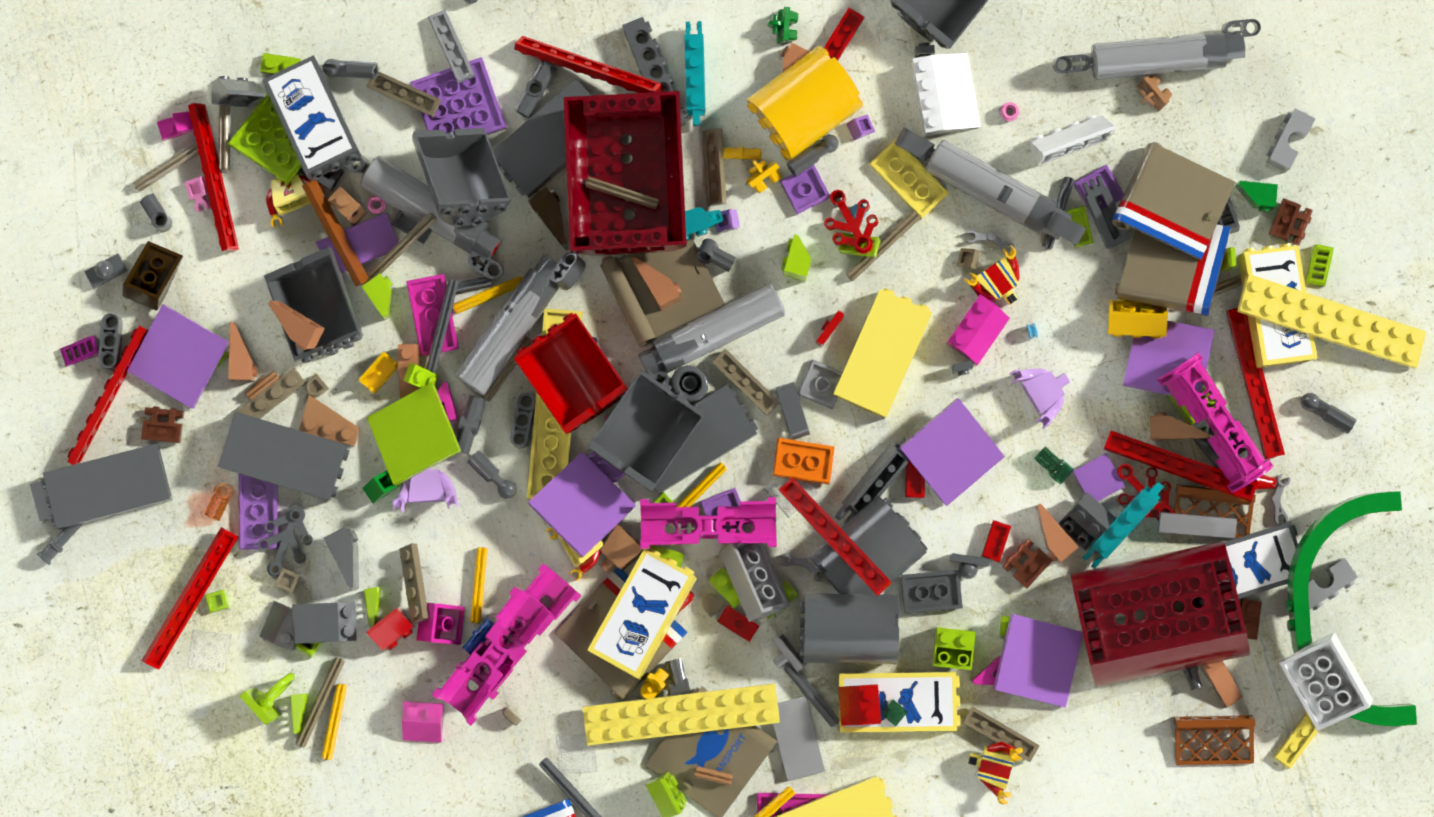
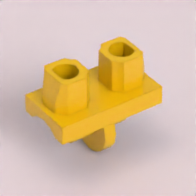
M753 160L751 163L754 167L748 170L752 176L745 182L760 194L767 188L762 181L767 176L772 183L782 178L778 170L780 167L773 161L766 165L765 160L759 163Z
M661 668L655 674L650 673L640 689L641 696L644 699H653L658 696L666 686L664 681L669 674Z

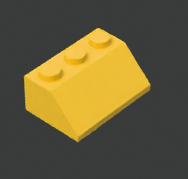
M1109 300L1108 334H1112L1115 337L1131 335L1134 338L1150 336L1154 339L1166 337L1167 308L1127 300Z

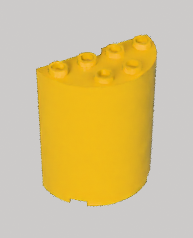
M821 46L814 48L746 99L748 109L753 114L756 113L760 126L764 130L767 128L770 131V140L773 144H778L781 149L780 154L786 161L792 160L863 107V101L858 97L860 93L846 70L835 57L831 59L828 51Z

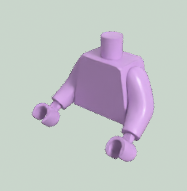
M1041 368L1017 369L1010 372L1009 375L1012 374L1015 378L1012 383L1024 381L1020 385L1039 415L1043 414L1036 422H1041L1043 424L1042 429H1045L1051 424V421L1058 414L1064 403L1063 396L1065 393L1062 387L1070 383L1067 375L1063 373L1055 378L1051 371L1048 372L1046 369Z
M432 467L403 482L397 499L393 501V511L400 507L401 512H404V505L407 501L409 503L446 501L448 509H450L451 504L459 506L455 488L447 474L439 469L432 470Z

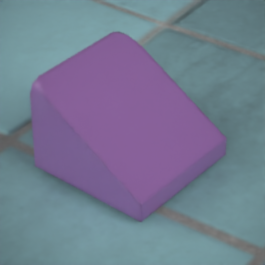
M868 114L854 118L847 123L853 140H858L875 132Z
M728 209L721 211L723 222L716 225L717 232L740 228L737 210Z

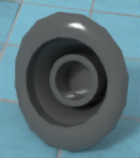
M686 365L674 371L671 377V386L676 395L680 392L688 398L687 401L694 402L699 401L706 395L708 380L700 369L695 366Z

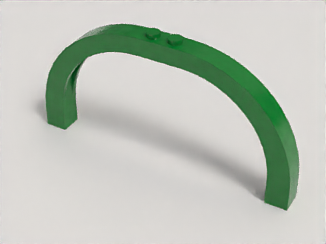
M1401 491L1361 494L1339 502L1320 515L1301 538L1289 569L1288 600L1286 601V610L1289 612L1287 629L1291 635L1294 653L1312 643L1308 585L1311 568L1321 546L1335 530L1352 519L1370 513L1402 511ZM1410 703L1371 705L1370 708L1350 716L1352 719L1380 726L1417 725L1416 705Z

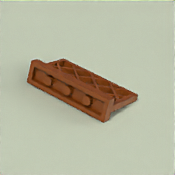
M1176 484L1174 513L1178 514L1180 509L1181 514H1186L1195 507L1201 514L1200 516H1205L1215 509L1220 517H1226L1234 511L1239 518L1237 524L1242 522L1246 527L1245 535L1250 534L1253 505L1256 499L1255 494L1250 503L1212 488ZM1180 497L1188 498L1192 502V505L1184 511L1179 506ZM1202 500H1207L1211 507L1202 513L1197 504ZM1225 502L1231 509L1221 515L1216 507ZM1241 504L1248 505V513L1240 517L1235 509ZM1235 534V538L1242 537L1245 535Z
M1252 715L1174 717L1176 765L1254 764L1255 718ZM1242 729H1249V737L1244 742L1236 736ZM1188 730L1193 736L1184 743L1180 739V731ZM1203 730H1208L1212 736L1204 743L1198 735ZM1222 730H1228L1232 734L1225 742L1217 736ZM1216 737L1222 745L1214 752L1207 745ZM1235 737L1242 744L1233 752L1227 744ZM1195 738L1203 744L1196 752L1188 746ZM1245 746L1249 750V759H1241L1236 754ZM1206 747L1212 755L1208 759H1201L1198 754ZM1224 747L1232 753L1227 759H1221L1217 755ZM1185 748L1193 753L1188 760H1180V753Z

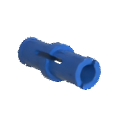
M486 618L478 630L472 632V637L462 648L471 655L481 642L484 643L486 641V635L494 623Z

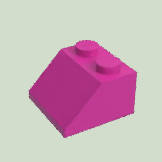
M427 603L429 619L418 623L416 641L461 645L465 607Z
M403 701V740L442 742L445 704Z

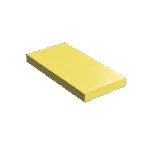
M895 139L869 165L922 219L949 192L932 174L926 172V168L912 153L894 144Z

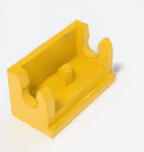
M383 351L358 380L376 394L397 371L398 363Z

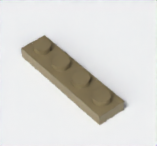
M379 72L376 80L370 79L366 86L432 117L435 116L442 101Z
M722 129L702 131L707 206L727 204Z
M726 348L712 361L766 416L780 403Z
M293 368L237 412L261 419L303 387L306 382L297 370Z
M411 543L399 548L410 620L411 623H419L429 619L418 546L415 543Z
M971 706L962 722L996 743L1003 741L1015 749L1022 748L1023 752L1017 755L1028 762H1031L1040 746Z

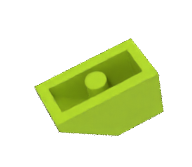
M378 274L361 287L386 320L389 318L393 297L391 286L393 283L388 276L383 277L381 274Z

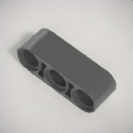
M112 313L104 315L101 321L98 356L100 366L108 370H113L117 362L120 363L123 330L122 319ZM115 318L116 325L110 328L108 323L110 319ZM113 337L115 342L112 346L108 347L107 340ZM108 356H112L113 362L107 366L105 360Z
M791 382L775 387L791 440L810 435L795 383Z
M522 393L517 400L510 441L518 449L525 448L529 443L536 402L534 396L530 393ZM525 397L532 399V403L528 407L522 405V400ZM521 416L528 417V423L524 426L518 423ZM519 434L525 437L524 442L520 445L515 443V437Z

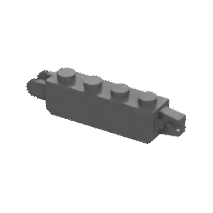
M904 437L899 443L896 442L894 445H888L842 501L843 506L835 515L837 520H841L850 510L851 514L845 520V524L877 496L881 497L909 462V459L899 448L908 438Z

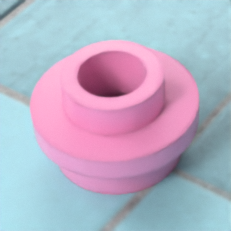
M1007 102L1002 105L1000 115L1005 121H1014L1019 115V108L1015 103ZM1011 109L1013 114L1007 115L1006 110Z
M374 195L369 198L367 208L373 214H381L386 209V202ZM375 202L380 203L379 208H374Z

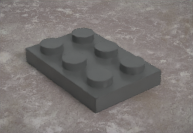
M959 570L901 575L904 613L963 608Z

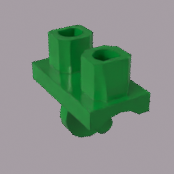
M784 7V9L778 10V15H773V21L767 22V26L772 28V34H777V44L797 40L798 32L797 30L789 29V24H796L798 22V13L790 11V7Z

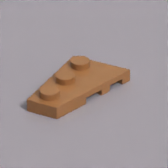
M309 395L299 431L355 447L360 428Z

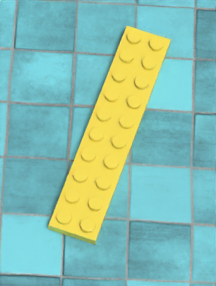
M1251 274L1246 275L1237 312L1413 369L1418 367L1426 331Z
M546 308L544 310L542 336L549 333L547 330L554 324L559 325L564 322L563 318L570 313H576L582 321L583 312ZM537 392L526 499H532L569 464L572 432L564 433Z
M775 683L582 707L587 746L780 723Z

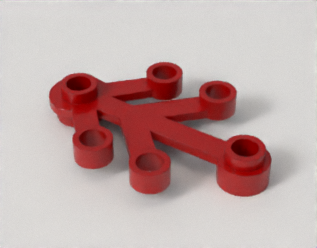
M834 190L830 194V200L834 206L839 207L847 223L836 221L830 217L824 221V225L829 231L838 229L851 232L855 236V238L843 236L841 233H835L832 237L834 244L837 246L843 244L854 246L859 254L869 253L873 248V241L870 237L873 228L879 223L877 216L871 214L866 218L867 225L862 235L860 226L865 212L870 209L869 202L866 199L858 202V210L854 219L845 204L846 196L842 190ZM837 198H842L841 201L836 202ZM862 204H867L865 208H861ZM871 219H876L874 223H869ZM829 222H833L832 226H827ZM842 237L841 241H836V238ZM866 243L867 246L862 248L861 245Z
M1123 464L1118 467L1117 473L1121 479L1127 480L1138 492L1145 488L1133 475V468L1130 465ZM1150 467L1146 470L1145 474L1148 478V486L1152 488L1156 483L1158 471L1156 468ZM1122 469H1127L1128 474L1126 476L1122 475ZM1149 470L1155 471L1154 477L1149 476ZM1167 481L1160 483L1161 485H1168L1167 491L1161 490V504L1158 502L1153 507L1155 510H1151L1145 517L1156 518L1159 522V512L1174 513L1173 508L1169 506L1171 484ZM1126 493L1120 494L1118 502L1121 505H1126L1135 496ZM1122 496L1127 497L1126 503L1121 502Z

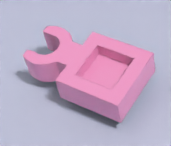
M204 176L184 182L190 200L195 199L196 201L195 210L197 212L203 211L202 204L205 209L211 208L210 201L205 197L209 194L206 189Z

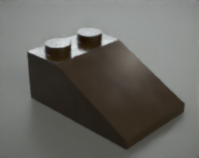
M545 187L530 198L528 202L566 251L569 248L561 208L558 203L560 199L553 189L549 191Z
M148 241L123 283L122 296L158 311L167 295L183 255Z

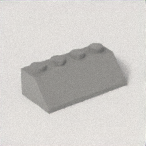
M730 543L719 552L749 622L765 618L790 606L763 543Z

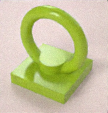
M288 673L266 693H261L254 687L244 691L239 697L267 725L276 721L281 716L273 706V701L295 680V674Z

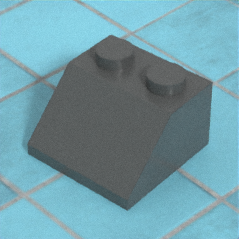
M274 601L259 637L290 651H295L296 644H293L292 608Z

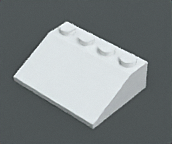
M968 54L930 55L913 58L911 65L924 137L980 128Z
M1092 115L1087 117L1083 123L1073 122L1068 125L1067 129L1061 130V128L1051 131V135L1045 137L1039 135L1032 138L1033 141L1029 147L1036 165L1040 166L1104 142L1110 138L1116 128L1103 115L1099 117Z
M1335 632L1316 640L1279 662L1317 731L1368 709L1372 704L1373 699Z

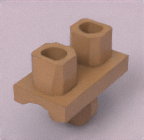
M1155 74L1150 77L1147 75L1137 85V88L1140 90L1139 93L1143 97L1140 103L1143 105L1147 102L1159 112L1170 102L1169 99L1172 97V93L1169 89L1165 88L1161 91L1157 87L1160 84V79Z

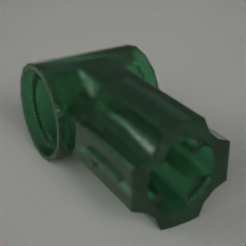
M1046 446L1034 458L1060 485L1074 471L1067 462L1059 459Z

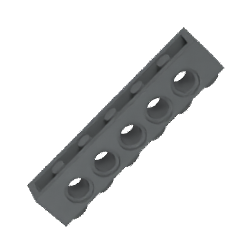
M641 17L623 24V32L642 77L661 83V88L664 87L668 91H673L671 86L674 83L670 73L666 74L664 67L667 65L663 55L659 56L657 49L660 48L656 38L652 39L650 35L652 28L649 21L645 22L644 18ZM639 36L647 38L645 43H638L636 40ZM646 53L654 55V58L650 61L645 60L643 57ZM654 70L661 72L658 78H653L650 74ZM683 107L680 108L681 126L686 125L685 119L688 118Z

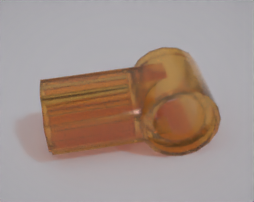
M219 483L214 487L213 496L204 515L217 521L221 520L230 498L234 495V488L229 483ZM223 486L228 489V494L225 497L220 494V489Z

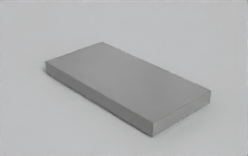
M806 696L779 702L780 723H773L787 781L825 772Z

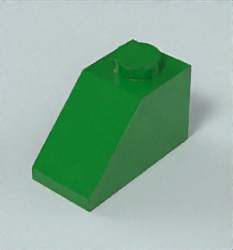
M1239 181L1236 184L1237 190L1253 208L1259 209V212H1270V210L1276 207L1278 184Z
M388 470L373 477L362 489L374 504L395 491L402 483L397 486L393 485Z

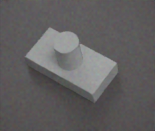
M783 634L773 641L781 650V653L773 659L774 664L779 669L787 662H790L797 672L807 665V663H803V659H799V653Z

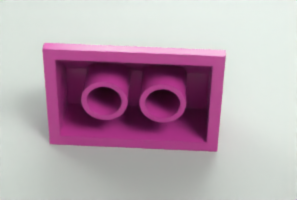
M980 294L946 344L978 365L1010 317L997 305Z

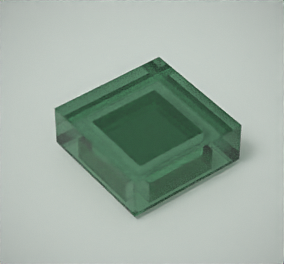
M892 699L881 715L896 727L908 711Z

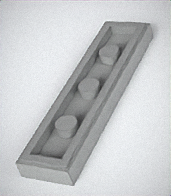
M444 9L428 16L457 83L459 84L475 77L446 10Z
M1159 512L1158 532L1235 538L1237 519Z

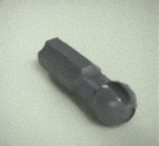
M328 59L323 64V72L328 77L337 76L376 80L379 75L378 63Z
M827 134L823 136L819 144L813 148L809 147L787 162L786 165L792 175L797 177L817 163L821 156L836 151L839 141L836 136Z
M1306 393L1301 399V405L1304 410L1315 413L1322 420L1346 434L1350 433L1357 419L1337 407L1319 399L1314 393Z
M480 450L469 458L467 463L487 482L493 481L498 486V493L502 498L510 499L516 494V485L512 481L503 480L499 476L500 470Z

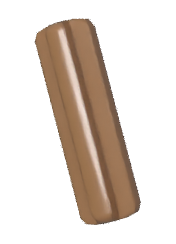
M275 371L269 373L245 392L247 398L253 400L280 379Z
M699 766L696 767L694 776L697 778L730 785L733 779L732 774Z

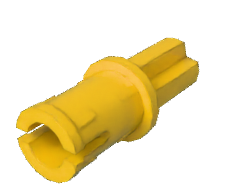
M743 146L741 148L724 147V159H741L743 161V159L761 160L762 157L761 149L744 148Z

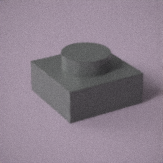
M920 43L918 44L919 46H915V58L935 54V45Z
M972 361L953 364L951 366L953 374L958 373V376L970 374L969 370L973 369Z

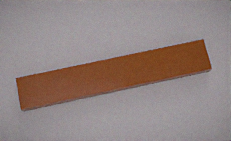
M317 180L304 183L302 188L354 285L358 287L367 283L370 279Z

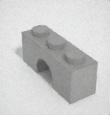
M1296 108L1291 113L1287 112L1283 120L1285 123L1283 129H1279L1274 139L1277 140L1275 145H1271L1266 153V156H1268L1266 162L1285 172L1290 170L1299 152L1289 146V136L1296 135L1304 139L1316 118Z
M1345 558L1339 559L1325 569L1330 577L1327 587L1320 588L1313 579L1309 580V609L1312 608L1313 611L1323 605V600L1326 598L1331 600L1339 595L1338 590L1343 587L1347 589L1355 584L1354 580L1358 576Z

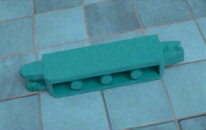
M688 21L685 22L686 34H684L686 109L688 116L693 117V126H700V116H705L704 36L702 34V21H697L696 24L698 34H690L691 24Z
M697 207L685 211L686 239L689 240V236L693 235L697 237L708 234L707 231L711 230L710 227L723 222L720 210L705 212V209Z
M1157 481L1152 488L1146 486L1141 489L1118 514L1110 527L1091 545L1092 547L1082 559L1088 560L1095 550L1101 555L1091 565L1093 569L1104 558L1107 559L1158 503L1160 496L1157 494L1164 486Z

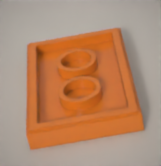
M777 438L772 476L787 479L793 477L795 480L829 485L835 446Z

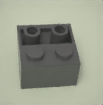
M1087 492L1058 524L1086 551L1110 527L1116 517Z

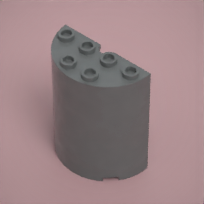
M891 0V5L899 11L897 14L930 42L935 40L940 47L950 49L988 0Z
M485 128L454 129L451 133H445L444 130L413 131L412 141L438 215L443 222L457 228L471 225L479 226L483 222L506 211V207L510 204L511 199Z
M331 247L324 248L302 258L298 262L288 264L264 275L273 301L284 303L325 328L315 349L307 350L298 348L296 346L297 343L289 338L283 328L294 361L308 363L314 360V357L332 356L338 353V349L351 348L354 346V342L362 339L363 332Z
M641 370L588 448L652 492L705 414L702 413L704 409L694 403L692 406L686 402L688 398L680 392L676 395L670 391L672 387L666 382L662 381V383L656 381V376L648 370L645 372Z
M877 496L846 522L841 529L893 583L927 553L926 550L928 548L921 541L922 538L909 526L910 523L905 517L892 510L893 505L886 497L882 499ZM826 541L808 555L839 594H875Z
M805 593V601H801V613H804V617H800V628L804 629H800L799 659H803V663H898L899 595Z

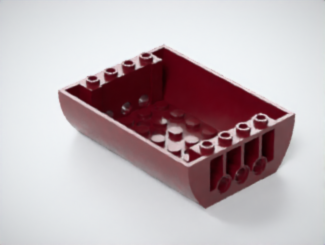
M679 91L563 97L570 251L581 255L600 256L671 252L686 247ZM623 135H629L631 137V142L629 144L625 145L621 143V137ZM624 154L632 156L630 163L622 162L621 158ZM588 177H592L659 200V205L657 209H652L625 201L624 199L587 188L585 183ZM632 210L635 213L634 219L626 220L624 218L625 212Z
M1224 541L1070 574L1096 687L1250 655L1245 624ZM1200 597L1203 599L1204 605L1202 608H1195L1193 606L1194 598ZM1177 601L1182 602L1185 606L1184 610L1180 613L1175 612L1173 609V604ZM1137 610H1143L1146 617L1144 620L1138 621L1134 618V613ZM1116 615H1125L1126 622L1123 625L1116 624Z

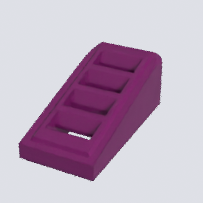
M93 335L60 348L65 366L68 367L99 356L97 336ZM89 343H91V346H92V349H93L92 352H90V350H89V347H88V344H89ZM83 345L86 351L85 355H83L81 346ZM74 348H77L80 357H76ZM70 350L73 360H69L67 351Z

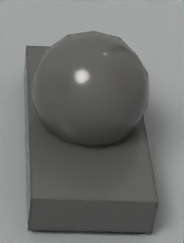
M117 253L105 261L98 262L94 267L84 272L92 287L96 289L128 270Z
M955 553L950 554L949 559L951 562L961 563L959 573L965 579H972L977 575V566L989 567L990 563L988 558Z

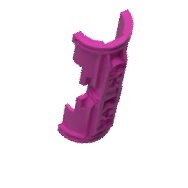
M1198 352L1157 380L1161 386L1166 385L1179 407L1185 405L1196 424L1205 419L1214 433V436L1208 439V442L1219 457L1215 462L1230 483L1227 487L1231 493H1234L1267 473L1274 465L1270 462L1269 458L1264 459L1239 420L1235 421L1225 407L1227 404L1226 400L1202 365L1201 361L1204 359ZM1197 382H1201L1205 386V390L1202 393L1195 390ZM1209 392L1210 395H1208V396H1206L1205 398L1201 399L1200 396H1203V395H1205V394H1207V393ZM1208 400H1213L1215 402L1213 404L1214 408L1207 407L1206 404H1208ZM1229 432H1230L1231 434H1232V433H1235V434H1236V436L1234 437L1235 441H1236L1237 443H1239V442L1241 441L1242 444H1241V445H1238V446H1236V447L1234 448L1233 445H1236V443H1235L1234 440H1229V439H1228V437L1230 436ZM1241 447L1245 448L1248 452L1245 459L1240 458L1238 455V450Z
M767 497V501L740 502V506L718 507V516H699V507H676V503H649V499H640V549H649L650 545L699 544V539H718V543H768V547H777L776 497ZM736 523H739V533H736V529H730L729 533L726 532V529H722L726 527V524H730V527H736ZM750 523L753 526V530L745 533L742 530V525ZM678 524H681V528H687L688 524L695 528L691 533H687V530H681L682 534H678ZM666 525H674L676 527L675 532L672 534L666 533L664 530Z
M543 563L538 569L540 571L539 575L525 592L539 602L542 597H549L551 604L547 609L553 614V620L556 621L572 600L577 602L582 595ZM518 618L515 621V626L518 629L525 627L526 623L522 618ZM545 623L537 634L541 636L549 625ZM510 627L509 629L512 630V633L504 636L506 643H513L511 638L515 633L519 635ZM488 639L484 644L481 642L473 652L482 656L492 641ZM525 649L521 651L516 659L509 655L498 668L503 676L490 692L489 697L492 700L499 694L497 689L512 673L513 667L527 652ZM460 661L455 668L461 669L465 662ZM481 665L482 672L479 675L476 673L474 675L481 678L483 674L489 673L488 665L484 667ZM472 679L479 686L478 682Z
M513 587L509 593L511 598L495 617L497 621L486 635L492 643L484 654L480 656L473 652L461 669H456L444 686L436 688L432 694L436 699L449 703L462 713L470 726L477 720L475 714L488 699L490 692L503 676L498 668L509 655L516 659L525 646L531 643L544 624L547 623L549 625L554 619L553 614L542 603L520 588ZM522 618L526 624L523 629H518L515 626L516 619ZM510 627L519 633V635L515 633L512 636L511 640L513 643H505L506 638L504 636L512 633V630L509 629ZM481 665L483 667L488 665L489 673L483 674L481 678L474 675L475 673L479 675L482 672ZM474 679L478 682L479 687L477 690L469 688L468 683L470 680Z

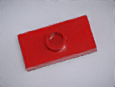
M838 310L831 321L827 320L821 328L823 332L817 339L816 344L823 347L844 318V313Z
M909 461L906 465L905 498H925V480Z
M993 520L981 557L1000 563L1012 526Z
M728 605L717 621L748 642L751 641L759 628L758 624L753 621L749 622L748 618Z

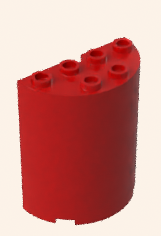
M576 313L566 315L563 318L564 322L551 326L547 330L549 332L547 335L537 336L532 340V345L528 348L526 346L522 347L516 352L517 356L514 357V360L565 434L576 430L583 423L585 425L618 402L621 399L620 397L628 390Z

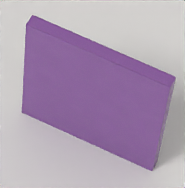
M482 57L469 61L475 77L462 83H457L451 68L410 82L412 87L442 100L434 117L421 112L427 131L444 130L445 133H451L454 129L485 128L486 134L490 135L507 129Z
M162 304L127 371L194 409L229 341L167 305Z
M1167 320L1166 337L1154 339L1150 336L1133 338L1123 386L1172 396L1166 385L1161 386L1157 379L1178 367L1198 352L1204 359L1201 361L1202 365L1207 369L1215 330ZM1197 382L1195 390L1202 393L1203 383Z
M959 398L951 402L899 447L946 506L1005 457Z
M583 452L573 459L528 502V505L581 558L592 550L636 507Z
M1011 614L993 690L1066 708L1083 632Z

